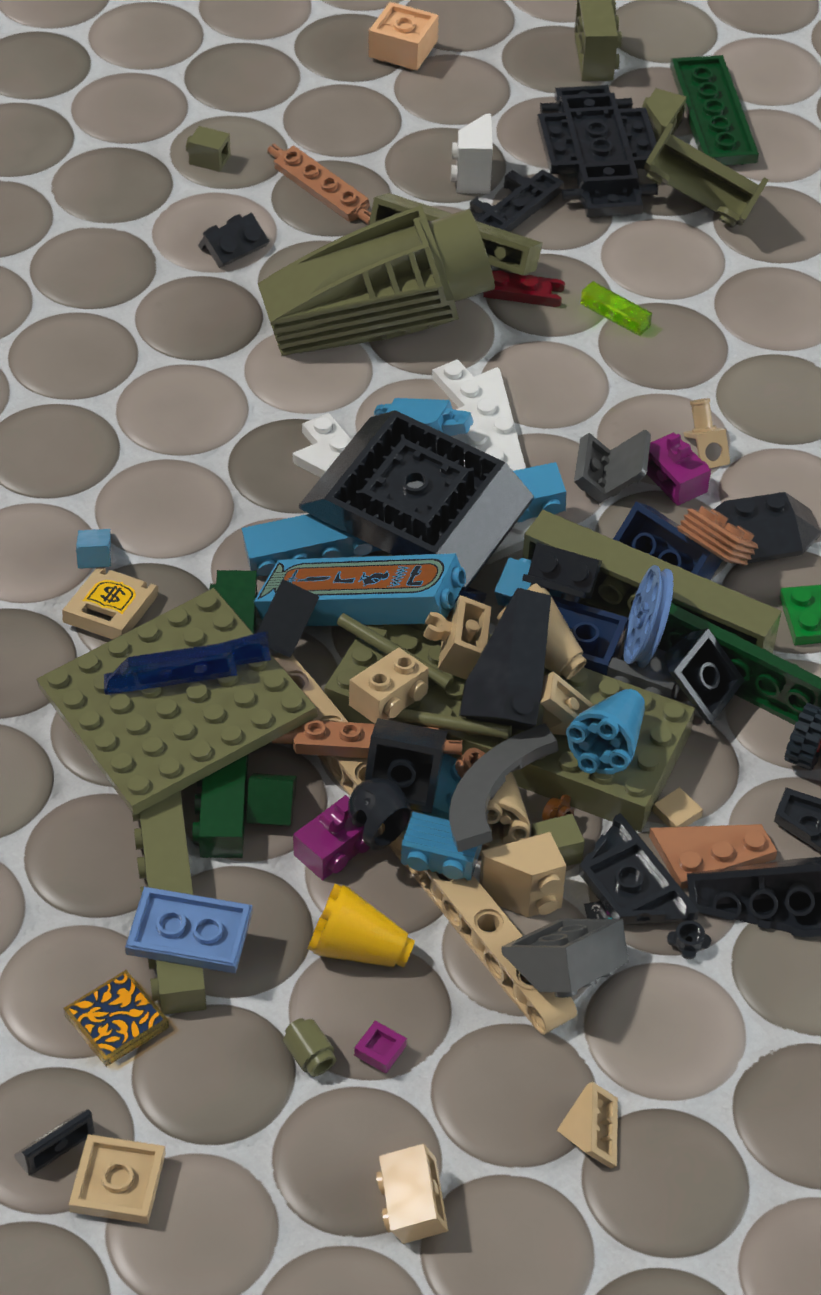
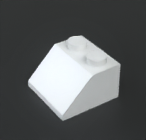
M485 114L458 131V142H452V159L457 160V165H451V182H456L457 193L490 194L493 152L491 114Z

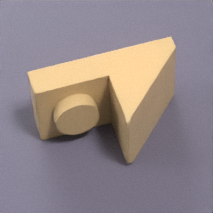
M554 671L543 676L540 704L544 707L543 723H546L552 734L566 735V729L580 713L594 706V704Z

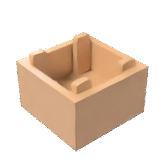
M389 2L369 29L368 57L403 66L407 69L418 70L438 42L439 15Z

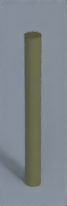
M345 613L338 618L337 625L387 655L400 647ZM403 649L429 668L428 680L445 690L451 687L453 684L452 677Z
M403 709L396 717L389 719L391 721L509 739L512 734V725L411 709Z

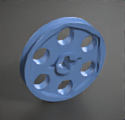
M651 566L638 587L629 613L624 637L623 656L627 664L636 662L637 666L643 668L650 662L657 650L667 623L673 595V573L670 569L660 571L659 566Z

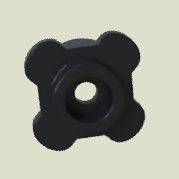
M689 920L681 922L677 926L676 932H669L667 942L669 945L676 946L681 951L683 958L694 959L698 951L702 948L707 949L710 947L711 938L705 934L702 925Z

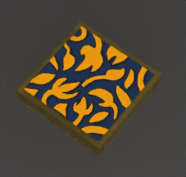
M127 970L63 1008L65 1017L106 1067L169 1028V1020Z

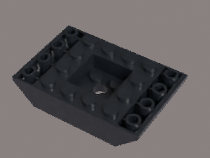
M393 410L370 417L302 500L299 504V509L393 556L456 553L460 566L464 568L466 573V582L464 587L461 588L466 591L532 503L534 495L506 462ZM420 481L423 483L419 488L407 486L409 482Z

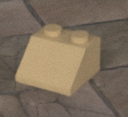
M551 832L483 850L481 854L479 883L500 907L525 917L539 914L547 915L556 909L562 908L567 865Z

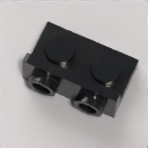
M537 542L528 574H523L522 581L531 583L530 586L537 583L548 592L550 589L562 592L561 599L580 603L581 598L592 599L602 560Z

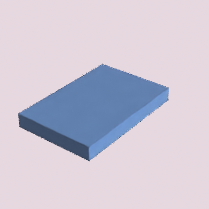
M144 887L126 942V955L236 974L253 907L249 904Z

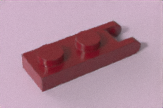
M492 270L495 289L483 293L485 298L559 307L562 303V298L559 295L552 294V291H564L565 282L560 279L533 275L523 276L516 273Z

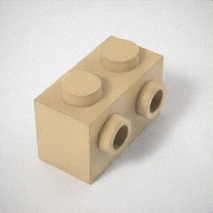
M398 647L350 679L349 706L374 724H376L377 718L385 720L394 718L403 709L415 701L421 700L427 694L429 668Z
M423 1143L380 1155L381 1171L376 1173L379 1190L382 1195H385L387 1208L382 1209L386 1230L389 1233L392 1232L403 1244L448 1232L436 1157Z

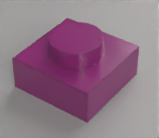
M374 1021L354 1047V1056L386 1074L406 1048L407 1038Z

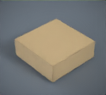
M679 787L654 803L652 812L668 827H687L702 817L703 809Z

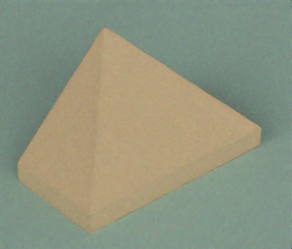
M591 1082L585 1086L557 1131L583 1152L610 1169L617 1167L618 1098L594 1082Z

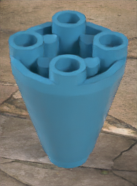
M633 689L617 692L580 713L566 729L568 745L578 760V766L582 771L589 774L594 772L615 774L629 766L634 757L645 712V701L639 692Z

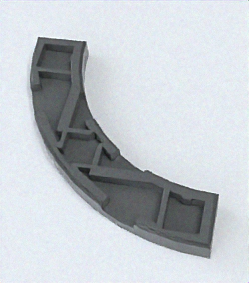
M546 723L527 729L501 742L478 759L464 774L454 791L449 808L452 837L458 852L493 841L491 829L487 823V807L489 800L493 799L499 788L505 783V776L510 772L522 769L544 756L559 751L557 740Z

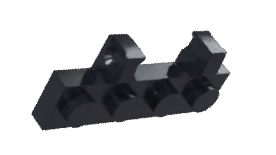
M543 169L531 178H525L511 170L504 178V188L511 190V194L493 206L487 202H481L476 197L470 201V210L475 221L511 232L560 194L564 188V182Z

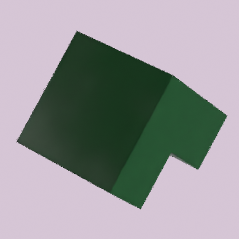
M253 773L249 778L246 822L291 826L293 804L296 798L297 776Z

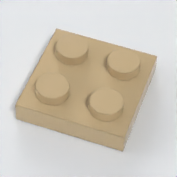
M88 1134L68 1204L69 1211L71 1213L148 1224L166 1155L165 1146Z

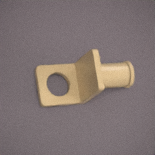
M710 398L690 401L694 428L691 431L684 432V437L696 439L698 457L705 461L709 468L730 464L726 429L717 428L716 425H713ZM711 443H717L721 448L720 457L714 461L709 460L705 454L706 447Z

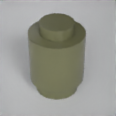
M300 1018L288 1025L285 1030L286 1034L283 1038V1043L304 1072H309L312 1077H316L328 1071L335 1064L334 1047L313 1019L304 1020Z

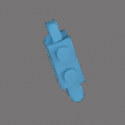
M394 398L391 404H379L374 411L376 416L396 410L449 436L467 434L474 422L471 412L454 410L450 400Z

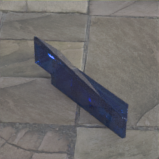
M268 631L219 644L127 657L114 672L104 674L105 695L237 676V665L271 660Z

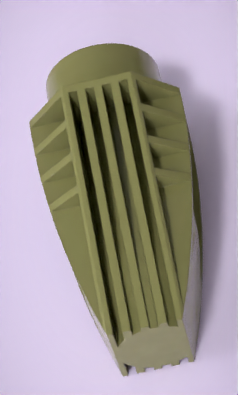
M421 205L372 223L316 249L258 283V287L281 355L285 356L386 340L458 320L455 302L495 289V283L485 246L471 210L466 209L428 222Z

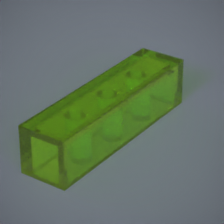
M594 281L582 290L581 305L638 336H641L651 327L652 313L611 290Z

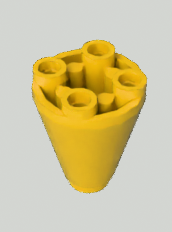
M334 884L307 949L322 957L394 967L396 964L404 968L415 940L407 937L408 933L352 889L344 885Z

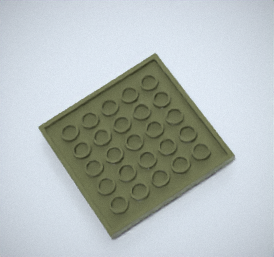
M214 588L36 679L39 689L134 815L318 717L316 706Z

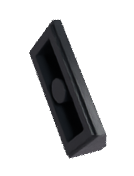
M86 1109L75 1114L14 1154L15 1159L28 1176L33 1175L86 1140L88 1134L93 1135L95 1133L91 1111Z

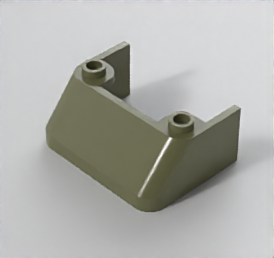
M669 122L645 163L644 170L648 172L646 177L658 185H661L662 182L666 183L721 215L719 220L733 228L736 224L742 225L766 186L768 179L764 177L759 185L672 135L674 124Z

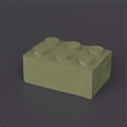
M577 0L574 37L582 81H613L614 70H619V53H616L617 48H621L622 33L618 31L619 17L616 15V0Z

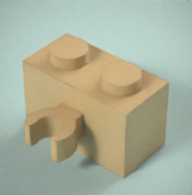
M460 595L447 619L437 612H430L425 620V624L428 626L423 636L433 641L442 640L438 663L439 670L467 679L488 641L491 606Z

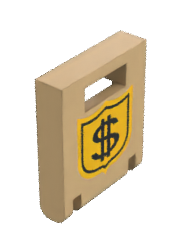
M96 568L63 608V623L115 639L135 627L157 598L159 587L150 584L147 588V582L113 570H109L106 574V568ZM87 608L113 618L111 621L87 614Z

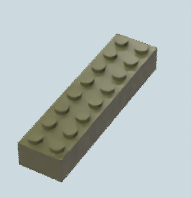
M545 510L541 511L524 534L522 558L532 561L536 543L539 542L602 560L592 599L581 598L580 604L629 617L633 600L644 575L651 566L657 565L660 571L670 569L673 573L672 604H676L682 609L702 619H706L710 623L736 634L740 638L773 654L781 610Z

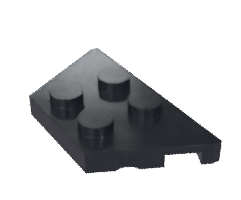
M621 813L617 814L613 819L610 829L605 835L602 834L595 843L594 850L588 853L579 865V875L614 919H623V925L697 920L699 915L698 908Z

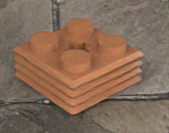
M701 506L699 510L687 509L688 514L684 515L685 520H681V525L677 526L679 532L725 562L741 566L748 565L747 561L751 560L750 555L755 554L754 549H758V545L752 541L755 535L740 526L736 527L730 523L726 524L728 518L714 509L709 510L704 506Z

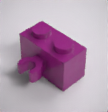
M673 432L650 442L646 474L677 506L708 492L711 470L708 464L691 450V446L681 440L679 434L676 435Z
M347 795L293 834L294 856L322 881L332 873L340 872L348 861L357 854L365 853L370 849L363 841L364 826L355 827L351 822L348 814L349 797Z

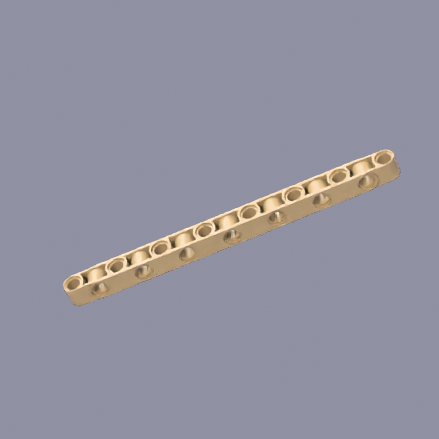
M281 653L272 655L316 706L318 717L312 720L348 722L293 654L291 658ZM317 755L349 796H351L355 787L364 781L368 758ZM412 810V812L422 813L421 811ZM384 823L378 829L380 835L385 830ZM408 825L398 838L389 845L400 860L402 840ZM405 865L539 1033L542 1035L576 1017L577 1009L571 997H555V992H539L533 985L525 984L530 982L502 955V946L523 936L474 875L469 881L465 878L450 879L443 873L439 874L437 871H417Z

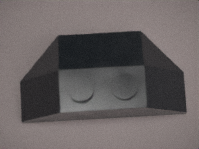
M786 492L722 502L714 509L728 518L726 524L730 523L736 527L740 526L755 535L752 541L758 545V549H754L755 554L750 555L751 560H748L747 563L803 555L821 535V530L811 509Z

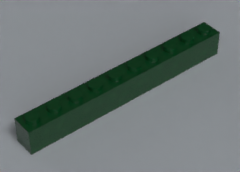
M217 570L216 584L210 583V589L214 588L255 635L256 605L254 600L257 597V571ZM249 754L197 781V786L202 787V793H195L194 810L195 815H200V822H193L192 840L193 843H199L200 858H243Z

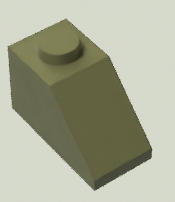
M655 88L650 98H645L642 108L646 107L656 143L669 122L674 124L672 135H674L684 119L685 96Z

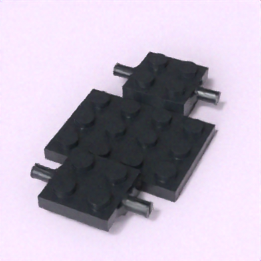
M609 85L555 88L556 102L540 103L541 114H538L537 124L550 174L578 173L577 183L579 188L562 189L563 201L580 200L584 205L586 217L642 214L643 202L641 197L658 195V185L656 183L641 184L637 169H644L648 157L657 144L646 107L632 108V98L616 99L614 92H610Z

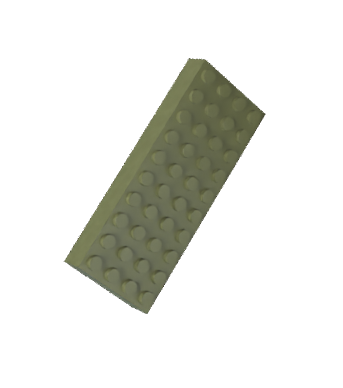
M427 624L365 625L438 669L442 640L433 641L423 636L428 626ZM488 633V641H489L490 637L492 636V634H489V633ZM359 637L355 638L324 687V693L348 722L374 724L349 706V682L351 678L387 654ZM544 667V676L551 673L550 670ZM584 667L571 679L567 680L561 675L560 677L594 705L625 689L636 690L643 696L645 712L633 760L625 770L615 774H600L597 772L589 774L579 768L578 760L569 748L567 735L553 734L557 740L559 751L544 756L520 770L513 771L512 774L516 779L518 787L550 799H560L564 794L571 797V807L613 822L617 814L621 813L635 831L642 833L652 813L653 804L657 802L691 734L695 707ZM442 671L453 678L451 687L445 690L428 680L427 694L421 700L415 701L405 709L460 717L459 711L466 679ZM541 704L539 706L536 726L543 723L544 707ZM439 728V730L447 731L446 740H463L462 755L469 748H477L487 753L501 742L507 740L506 738ZM512 728L511 737L525 730ZM448 754L456 759L462 756L457 754Z

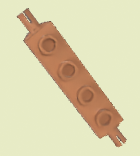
M274 143L268 147V154L276 158L273 161L276 170L348 222L361 219L369 225L371 212L368 211L370 204L366 196L294 145L288 150H282Z
M311 720L273 740L272 744H293L296 754L368 758L370 739L375 724ZM426 727V728H431V729H437V730H439V728ZM446 740L444 754L462 755L463 740Z

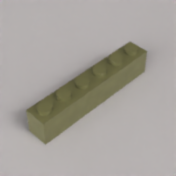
M387 193L374 197L369 225L421 205L428 222L453 213ZM476 221L490 265L523 276L536 271L542 242Z

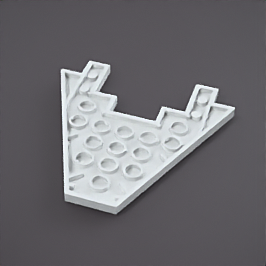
M458 359L432 369V379L458 407L456 410L471 412L474 421L467 434H458L451 437L506 462L513 471L525 469L526 466L500 369L496 367L474 377ZM326 413L302 423V433L312 445L293 452V463L321 478L352 439L333 417ZM420 481L407 484L411 488H419L423 485ZM537 517L517 522L488 560L487 564L489 565L522 550L524 534Z

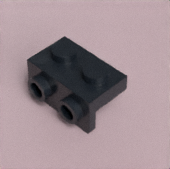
M249 213L243 217L241 214L233 216L226 222V225L220 228L217 225L208 228L203 232L204 237L198 246L201 250L207 248L218 267L222 268L266 247L270 241L253 213Z

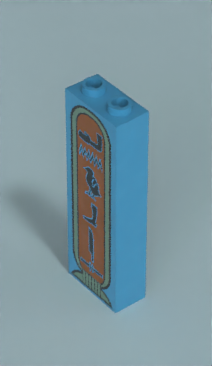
M456 553L285 559L277 561L254 603L263 620L281 580L284 579L320 596L306 626H339L337 621L343 613L363 625L425 624V620L430 612H437L447 619L455 605V600L461 588L465 585L466 573L464 568L460 566Z

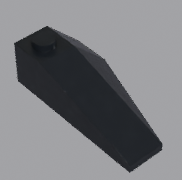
M522 588L516 589L492 636L483 648L481 656L465 681L459 711L460 717L512 725V728L527 730L536 726L543 687L551 595Z

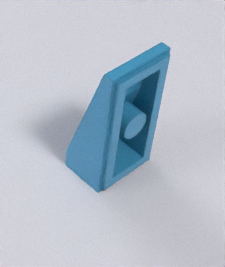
M111 529L78 530L76 543L78 568L111 566Z

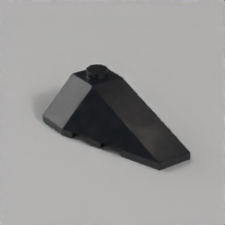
M821 857L799 858L687 873L689 898L700 913L728 920H739L758 925L761 928L776 929L803 938L821 936Z

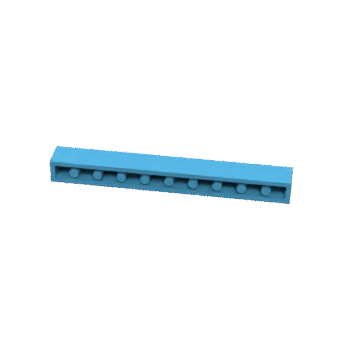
M556 462L513 471L534 495V500L517 522L538 517L542 510L552 514L566 511V489ZM311 514L242 528L244 547L250 571H257V576H269L278 560L364 556L370 552L381 550Z

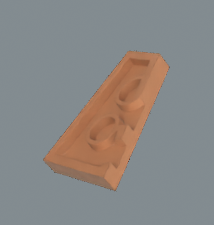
M762 824L650 828L649 837L669 873L681 889L688 888L687 873L761 864L776 860L777 849Z

